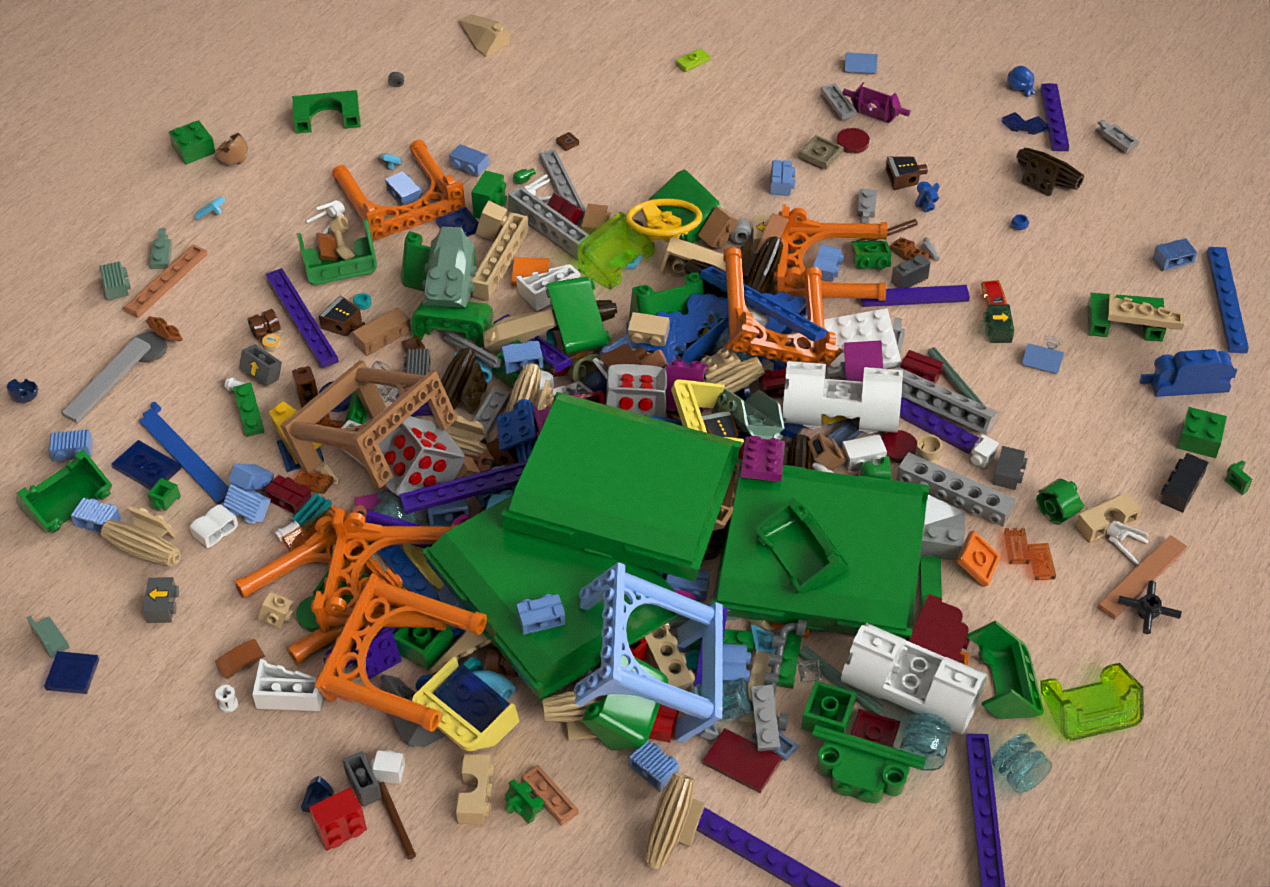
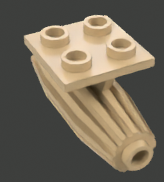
M722 348L717 354L701 359L702 364L708 365V369L704 372L706 377L704 382L724 385L732 393L747 387L765 374L757 356L740 361L735 352L730 349Z
M529 363L523 366L514 383L506 413L514 410L515 403H518L521 399L533 402V405L537 406L539 411L553 406V388L550 386V381L545 380L544 387L540 390L542 371L538 365Z
M457 416L458 419L450 425V433L448 434L458 444L462 452L477 457L481 456L483 452L490 454L486 445H484L490 443L484 426L478 421L470 422L461 416ZM495 460L483 461V465L489 466L491 469L497 464Z
M129 506L128 510L134 516L133 524L109 519L101 529V537L118 549L145 561L172 566L180 560L179 548L162 538V536L167 535L175 539L176 534L172 531V526L166 523V519L161 515L155 514L153 516L148 514L149 512L142 507L136 509Z
M574 691L542 699L545 721L566 722L569 741L596 738L597 736L582 722L586 708L592 703L602 702L604 695L597 696L584 706L575 704Z
M674 772L667 786L663 787L649 827L644 860L647 861L649 867L654 869L665 867L678 842L691 846L706 804L692 798L695 779L683 773Z

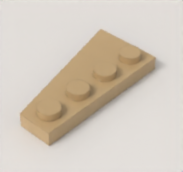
M1109 294L1108 320L1183 330L1184 313L1163 307L1156 309L1149 303L1143 302V304L1132 302L1131 298L1125 297L1123 300L1116 298V294Z

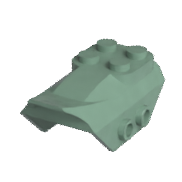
M441 227L437 236L431 241L429 261L425 264L426 280H423L422 285L424 290L422 305L466 308L471 293H474V282H472L473 277L476 276L474 243L466 237L461 227Z
M725 388L718 396V401L711 412L712 414L731 411L737 429L745 431L749 436H759L762 439L778 438L780 432L785 429L780 403L760 390L744 401Z

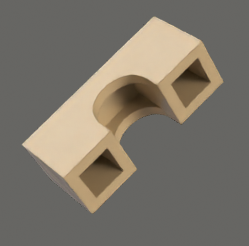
M1128 493L1121 496L1117 495L1112 500L1105 503L1101 502L1096 507L1080 512L1076 528L1091 543L1106 536L1110 524L1107 520L1119 521L1129 526L1138 522L1142 508Z
M464 754L462 766L463 785H473L476 789L470 793H459L456 810L458 824L485 825L486 816H490V803L487 802L488 797H492L493 783H490V778L495 776V764L491 763V755Z

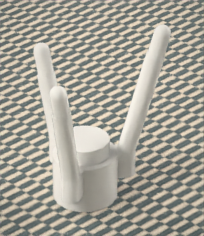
M545 174L525 186L524 189L536 196L535 190L549 183L551 179L541 182L548 177ZM551 196L540 197L538 199H540L541 201L549 200Z
M334 200L331 203L316 207V210L325 208L327 210L306 220V223H310L326 214L330 217H338L343 215L342 213L345 212V208L340 201ZM330 225L324 230V234L330 231Z
M1113 521L1107 530V534L1110 536L1108 540L1114 543L1136 566H1139L1140 563L1118 540H1124L1128 535L1147 544L1148 540L1139 535L1148 537L1149 534L1124 525L1119 521Z

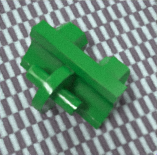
M513 779L509 781V789L505 793L504 799L507 803L504 809L509 814L516 812L529 824L534 821L535 815L542 810L544 801L538 796L534 798L529 796L531 786L526 781L518 783Z

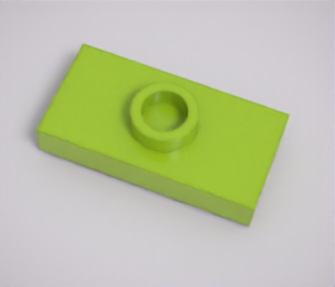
M699 48L677 59L676 65L687 72L709 61L710 55Z

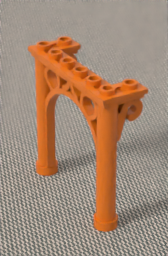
M423 140L413 141L410 144L409 150L431 181V187L423 197L406 205L387 207L374 204L365 197L345 165H339L333 169V178L336 182H339L360 218L368 220L372 241L466 209L462 181L455 182L451 174L444 175L428 152ZM433 199L440 200L436 203H428L430 200ZM386 215H394L392 218L384 219Z
M783 204L779 215L789 220L781 236L783 250L780 264H778L777 268L778 272L774 271V282L777 283L774 286V295L779 292H785L794 297H806L804 271L806 269L803 264V257L809 247L816 242L828 238L887 239L888 222H880V224L819 223L818 221L807 219V212L804 209L794 208L790 211V207H786V204ZM796 239H801L804 241V243L796 245L793 243V241ZM789 248L794 251L793 254H788ZM788 264H791V265L794 266V267L789 268V269L787 270ZM821 281L822 298H863L886 301V283H834Z
M731 247L723 251V260L726 266L730 339L727 341L725 349L748 353L753 356H762L767 359L780 360L785 363L788 361L826 364V367L842 353V349L835 345L836 334L834 332L827 331L824 338L814 342L808 340L800 333L781 334L771 331L758 323L745 305L741 250ZM810 267L804 271L807 319L825 329L821 291L822 271L820 268ZM797 340L805 343L808 349L800 348Z
M333 505L329 511L330 516H324L316 522L315 530L317 532L302 545L244 578L240 577L234 580V585L239 594L246 598L301 565L314 562L329 564L333 557L331 555L333 544H336L337 540L336 530L331 524L332 516L336 513V506ZM361 546L354 547L351 555L357 556L365 549ZM326 549V554H321V553H320V552H322L323 550ZM372 556L369 557L360 570L357 581V590L360 596L365 582L370 578H362L361 575L364 571L369 576L372 573L376 574L382 582L402 588L403 581L398 574H394L390 568L386 570L385 574L381 564L377 560L374 561ZM347 560L345 568H348L351 564ZM331 626V630H327V633H323L321 628L288 646L287 652L292 661L299 665L305 661V658L335 641L341 635L344 627Z
M337 507L336 513L332 516L331 520L332 527L336 530L337 540L336 544H333L332 547L333 557L332 561H329L328 564L329 574L324 581L325 591L324 594L321 591H317L315 600L311 602V611L314 612L316 622L320 625L322 632L327 633V630H331V626L345 627V621L351 615L355 601L360 598L357 590L360 570L375 552L395 544H434L444 533L460 524H452L451 526H382L366 523V518L360 513L351 512L346 515L345 510ZM366 542H374V543H372L370 546H368ZM361 546L365 549L359 555L351 556V551L354 547ZM346 560L351 563L348 568H345ZM345 581L348 587L340 588L341 582ZM344 595H351L353 599L347 604L342 597ZM375 607L371 618L377 619L383 616L385 608ZM408 614L391 620L383 627L435 628V630H445L447 624L422 615ZM366 620L363 627L368 625L371 627L372 625Z
M372 573L364 584V590L360 598L355 601L354 609L346 619L341 635L336 638L335 646L331 654L327 656L322 672L317 675L314 686L328 702H336L337 698L349 703H354L355 701L421 725L423 729L433 732L440 722V711L385 692L371 684L366 672V656L369 646L383 626L403 615H422L477 635L484 631L487 616L480 612L473 613L382 582L376 574ZM385 606V614L377 619L371 618L375 607L383 608ZM366 620L372 625L371 627L368 625L365 629L361 630ZM355 642L357 643L356 650L359 653L358 655L355 652H350ZM352 659L357 660L358 667L353 672L345 674L343 670L346 663ZM360 676L366 686L352 682V680Z

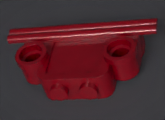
M928 594L909 642L962 663L964 655L961 652L963 649L967 650L970 639L967 638L968 626L962 622L963 614L959 608L941 602L942 598Z

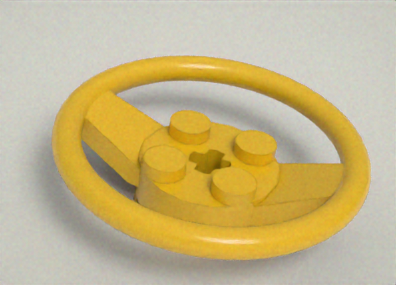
M654 199L632 207L627 212L625 219L627 225L632 230L647 235L650 240L656 242V239H664V242H669L671 236L679 239L681 234L684 233L686 235L689 231L695 229L702 221V212L694 204L683 200ZM657 206L686 208L695 214V219L691 223L682 226L679 217L672 215L670 211L662 213ZM642 211L647 222V228L633 221L632 218L637 212Z

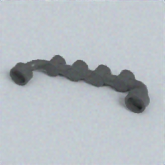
M799 619L798 623L785 624L780 629L778 636L774 635L772 648L776 649L775 654H770L768 666L772 667L771 673L766 672L764 685H773L774 698L787 634L790 631H796L795 636L804 637L806 620ZM780 713V717L776 716L778 730L786 731L789 714Z

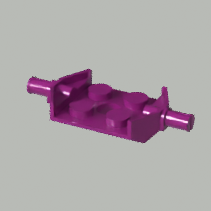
M865 82L855 91L844 88L842 95L851 97L853 107L858 113L887 123L892 122L899 114L909 117L911 110L901 107L895 92L890 96L863 87Z

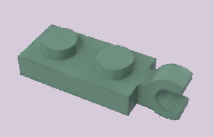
M159 228V239L153 240L151 269H166L170 262L172 242L171 239H168L166 228Z

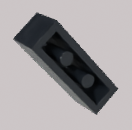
M1186 453L1183 459H1179L1175 467L1177 471H1172L1169 476V485L1165 484L1160 493L1163 495L1161 504L1183 513L1204 477L1209 462L1189 453Z

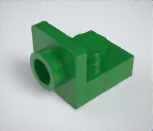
M1243 460L1229 466L1225 479L1241 495L1248 492L1253 480L1248 474L1243 472L1245 466Z

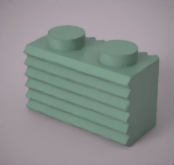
M120 261L100 265L107 300L129 296L128 289H131L129 279H125L128 277L126 267H122Z

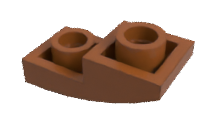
M317 233L316 244L317 249H319V259L337 261L338 254L336 252L335 236Z
M900 237L890 245V249L905 261L920 254L929 259V252L915 248V243L911 240Z
M149 316L146 320L148 326L159 336L168 340H183L178 328L173 325H167L163 318Z
M252 639L228 651L216 659L215 662L223 676L229 679L242 668L247 667L249 669L265 657V654L257 641Z

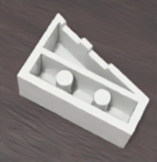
M571 264L551 268L549 272L542 274L534 272L529 277L522 278V276H516L518 294L538 311L550 305V298L547 297L545 290L547 283L579 278L580 272Z
M260 659L252 694L256 709L320 711L323 695L314 686L316 677L298 671L292 672L286 670L281 665L274 666L268 664L266 660Z

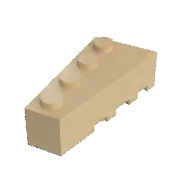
M671 236L658 274L671 273L674 277L686 276L684 266L687 261L692 259L713 264L725 271L726 266L723 254Z

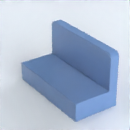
M846 52L845 72L875 74L877 72L878 54Z
M1027 343L1022 364L1058 373L1065 352Z

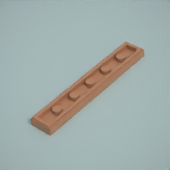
M194 244L191 245L123 307L124 311L139 318L208 255L207 250Z
M1170 535L1099 603L1098 609L1115 620L1128 607L1118 604L1119 596L1136 599L1147 589L1148 581H1155L1186 551L1187 546Z

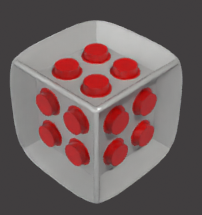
M616 364L609 366L607 372L606 405L648 417L653 415L665 418L666 370L652 365Z
M412 416L408 417L378 444L393 474V477L384 485L398 496L406 492L454 480L465 458L461 448L445 430H441L433 422Z

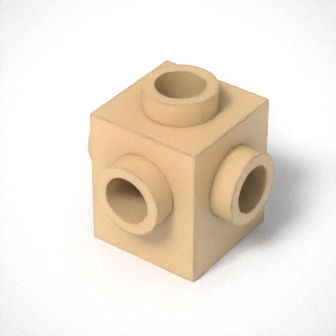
M270 592L262 604L258 619L281 629L285 621L289 622L292 617L293 611L291 606L293 601Z

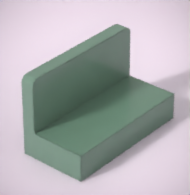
M31 616L27 617L32 632L50 658L70 648L68 642L49 616L38 623H35Z

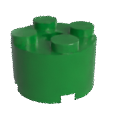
M1056 479L1038 491L1039 495L1036 496V502L1043 515L1048 514L1051 517L1049 521L1056 525L1062 524L1084 508V503L1081 501L1077 492V486L1073 481L1068 482L1064 479Z

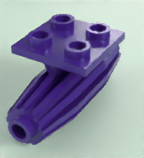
M382 627L373 638L366 656L368 679L402 662L393 636L401 627ZM355 642L350 652H355L358 655L359 653L356 650L357 643ZM334 646L327 652H325V658H323L324 664L327 656L331 654ZM352 659L348 661L344 668L357 664V660Z

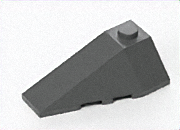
M381 675L380 679L385 692L412 701L415 692L402 680L393 676ZM393 716L397 730L404 739L403 741L411 747H426L446 736L438 728L430 732L423 729L421 725Z

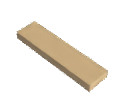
M756 651L740 725L755 727L751 686L764 685L766 672L771 673L772 667L768 666V662L772 653Z

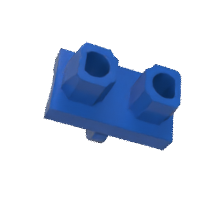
M920 182L917 186L919 195L915 202L916 206H922L924 212L934 210V203L939 200L937 194L940 188L939 184L935 183L931 186L928 182Z

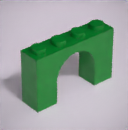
M357 90L292 96L293 122L296 134L312 132L311 120L316 113L323 110H336L343 115L345 129L361 127Z
M1090 293L1087 305L1089 336L1108 337L1111 321L1108 320L1109 294ZM1116 294V298L1124 300L1127 297L1131 298L1134 303L1143 304L1145 302L1156 309L1159 307L1165 308L1164 298ZM1143 325L1144 340L1163 342L1166 328Z

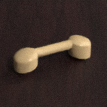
M339 215L331 221L330 227L335 235L337 254L342 259L349 260L355 255L343 243L342 235L350 229V225L345 216Z

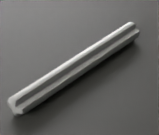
M448 331L445 333V341L459 349H472L477 359L493 368L498 369L501 367L502 360L452 332Z

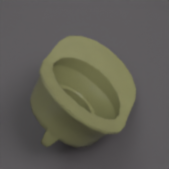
M591 354L573 361L566 376L573 383L580 381L583 384L585 377L590 372L599 370L592 360L594 358L601 360L599 357L601 355Z

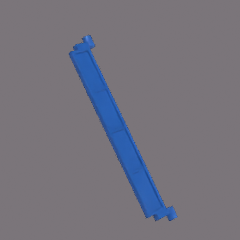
M152 402L150 404L151 409L143 413L144 418L140 419L139 423L218 505L223 503L229 487L157 414L162 408L156 402Z

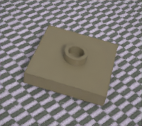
M815 135L798 152V157L827 169L844 152V147Z

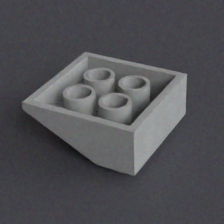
M928 495L920 555L957 560L964 544L965 512Z

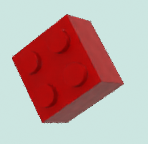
M351 787L309 807L315 831L326 851L339 847L343 842L356 838L367 830L362 806Z

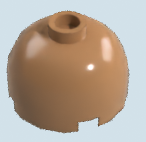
M237 132L230 136V140H225L215 151L216 154L214 155L226 165L241 164L246 159L245 155L248 151L247 142Z

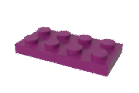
M759 436L746 437L741 477L781 482L785 441H781L778 438L762 439Z

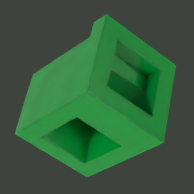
M163 478L147 493L150 506L157 511L160 509L166 511L176 499L179 500L181 497L178 485Z

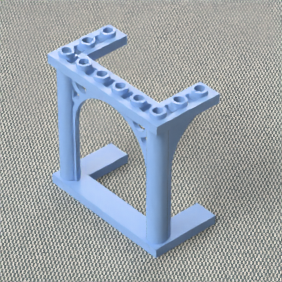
M619 562L581 589L579 595L581 599L580 608L584 610H589L604 599V610L602 613L603 630L601 633L602 650L600 653L602 659L599 669L576 684L574 689L576 705L584 706L597 696L610 694L634 695L687 713L676 721V741L681 743L722 719V604L715 602L711 606H707L626 573L625 565ZM624 593L629 597L630 605L624 601ZM643 604H653L690 618V620L678 627L677 642L679 647L686 648L703 636L702 697L653 678L637 663L629 648L626 636L627 620L635 607ZM622 656L628 659L627 666L621 665Z

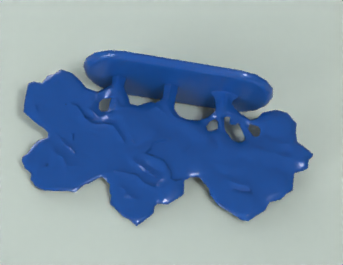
M691 294L687 302L688 314L682 315L680 312H671L670 314L666 312L657 313V316L669 318L670 329L666 345L653 346L651 344L638 343V348L643 346L646 351L652 350L653 353L658 349L661 350L668 364L676 359L678 354H683L681 360L686 363L695 361L697 357L703 356L728 334V299L725 297L718 298L714 294ZM709 315L714 317L713 324L708 321ZM702 328H712L702 337L698 336V332ZM697 340L687 349V343Z

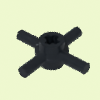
M1153 580L1148 581L1147 594L1139 600L1119 596L1118 604L1138 609V615L1144 619L1142 631L1144 634L1151 633L1152 620L1160 614L1180 619L1182 611L1162 606L1161 599L1155 595L1156 582Z

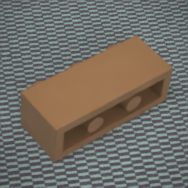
M396 307L354 330L352 333L354 344L366 356H369L412 332L410 318Z

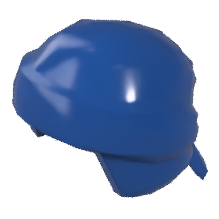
M1016 66L1008 73L1007 81L1011 90L1024 89L1025 97H1029L1030 93H1036L1032 88L1035 77L1026 66Z

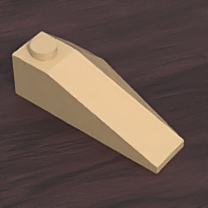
M473 14L459 20L465 33L469 35L470 41L473 42L475 49L485 57L510 45L509 29L498 21Z
M553 309L503 318L483 332L485 349L498 355L502 352V346L513 344L517 340L525 343L557 326L555 312Z
M465 630L427 671L428 675L440 670L453 657L459 660L491 643V640H488L483 633L477 635Z

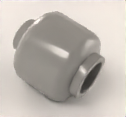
M738 219L739 222L735 230L730 234V237L734 243L742 245L746 243L747 239L751 240L752 226L749 221Z

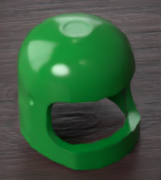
M889 456L881 457V465H874L870 460L864 462L860 467V476L891 480Z

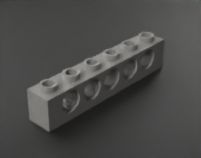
M522 186L508 194L509 210L516 214L528 216V223L575 258L579 260L591 252V236Z
M897 367L893 369L903 370L902 397L984 434L993 429L999 414L998 411L902 368Z
M908 452L898 467L896 480L929 485L928 494L994 524L1004 527L1013 512L1015 498Z

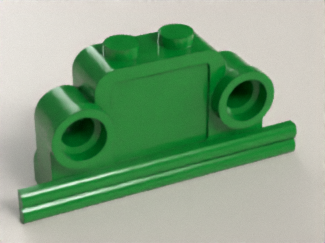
M815 724L812 737L824 740L823 746L818 752V770L825 776H832L831 788L842 796H851L865 803L880 802L884 792L890 796L900 795L904 790L910 768L923 770L925 765V757Z

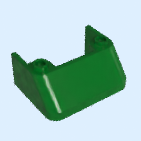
M367 219L362 220L365 237L359 238L354 242L355 256L349 260H344L341 257H338L337 261L319 259V253L315 249H305L301 233H296L306 275L312 284L318 285L370 274L377 269V260Z
M996 620L968 633L967 638L979 646L980 651L978 655L980 660L991 667L997 693L996 696L981 702L982 706L999 719L1035 718L1044 713L1031 655L1026 644Z

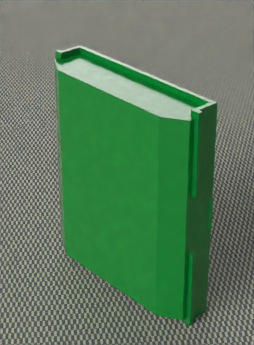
M556 392L553 406L516 485L509 509L504 508L502 511V527L695 582L738 460L741 442Z
M738 458L737 463L740 464L733 512L726 526L714 597L711 598L710 605L715 602L722 604L723 607L731 610L727 612V616L764 620L765 622L778 624L798 623V620L801 619L807 621L806 629L825 630L857 635V630L860 629L861 625L868 623L909 642L912 635V620L929 485L823 472L783 465L781 482L741 477L743 459ZM793 497L808 508L850 567L842 575L805 594L800 592L797 594L791 588V575L773 549L767 544L765 546L761 544L757 538L758 532L755 529L757 525Z
M511 495L447 531L431 547L428 546L423 549L422 553L426 557L428 565L465 610L486 614L487 623L482 633L488 640H491L536 697L542 701V699L547 698L601 664L602 657L600 653L602 650L601 633L603 630L602 613L604 610V599L589 610L580 608L581 599L579 595L583 587L619 562L625 565L626 573L675 592V590L655 570L503 528L501 514L504 508L509 509L513 497ZM624 593V601L630 605V599ZM546 594H559L565 612V625L523 635L517 618L516 604L525 599H540ZM643 604L635 607L630 613L626 625L628 645L631 646L673 620L679 614L653 604Z

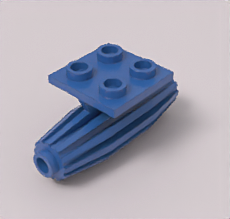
M527 399L519 400L518 403H515L514 410L496 417L500 450L504 451L515 446V453L519 463L529 459L537 441L536 432L539 431L538 425H534L533 402Z

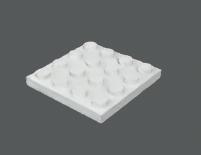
M887 308L824 319L825 329L836 334L835 345L839 346L840 349H842L844 342L881 340L883 369L901 366V358ZM841 353L826 367L828 378L840 377V364L845 362L844 353Z

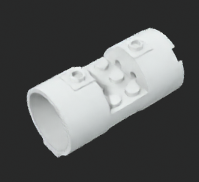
M787 362L783 423L801 424V426H806V428L815 429L817 427L821 428L822 414L828 417L841 415L850 419L860 417L859 431L867 434L878 431L898 432L903 370L864 367L863 382L825 379L826 364Z
M868 623L861 625L850 649L851 653L848 661L844 665L841 682L879 699H886L920 714L922 718L963 735L982 694L987 674L948 657L936 654Z

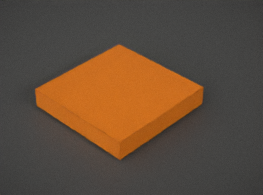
M515 257L511 285L517 286L516 276L524 278L532 276L534 272H538V274L549 272L550 259Z
M973 530L968 533L956 562L985 587L989 585L1001 555Z

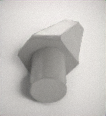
M924 238L921 247L926 252H929V255L934 260L939 261L940 257L934 244L930 242V238Z

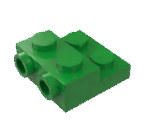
M852 241L855 267L860 269H867L868 267L884 269L891 267L892 253L887 241Z

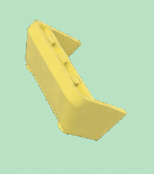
M676 380L671 391L682 425L707 432L699 407L713 409L718 401V396L723 392L725 386L705 382ZM729 438V439H732V440L740 441V442H741L740 448H741V446H742L743 443H744V440H743V439Z
M453 657L413 696L412 701L440 711L441 718L437 728L462 749L474 751L494 747L520 722L516 707L511 703L489 726L484 727L480 731L474 728L451 709L455 699L448 689L462 676L457 659Z

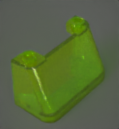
M622 212L615 214L579 245L577 252L578 272L588 276L609 290L620 284L622 270L640 254L644 258H649L654 255L656 250L655 244L647 235L638 233L627 225L626 214Z
M1121 663L1111 664L1103 668L1100 674V682L1062 690V684L1055 678L1040 681L1043 698L1060 733L1068 741L1134 727L1143 720L1144 688Z

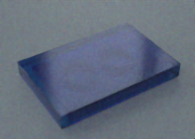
M137 440L111 464L113 469L149 490L161 478L169 481L182 469L180 463L140 440Z
M463 664L433 693V695L481 733L510 705L509 702Z

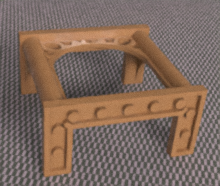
M359 360L280 427L304 473H311L322 463L312 442L342 448L352 454L365 466L374 487L381 488L393 477L378 445L384 438L426 402H428L441 430H446L458 418L435 370H430L426 375L369 368L364 361ZM375 384L392 386L399 389L398 399L386 408ZM355 390L368 417L374 418L367 423L350 428H334L316 424Z

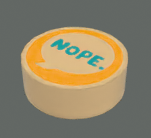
M274 333L265 335L262 339L264 349L268 351L279 349L281 346L280 336Z

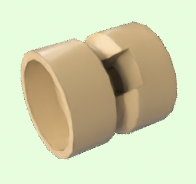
M931 434L921 436L917 441L915 455L939 465L942 441L937 436Z

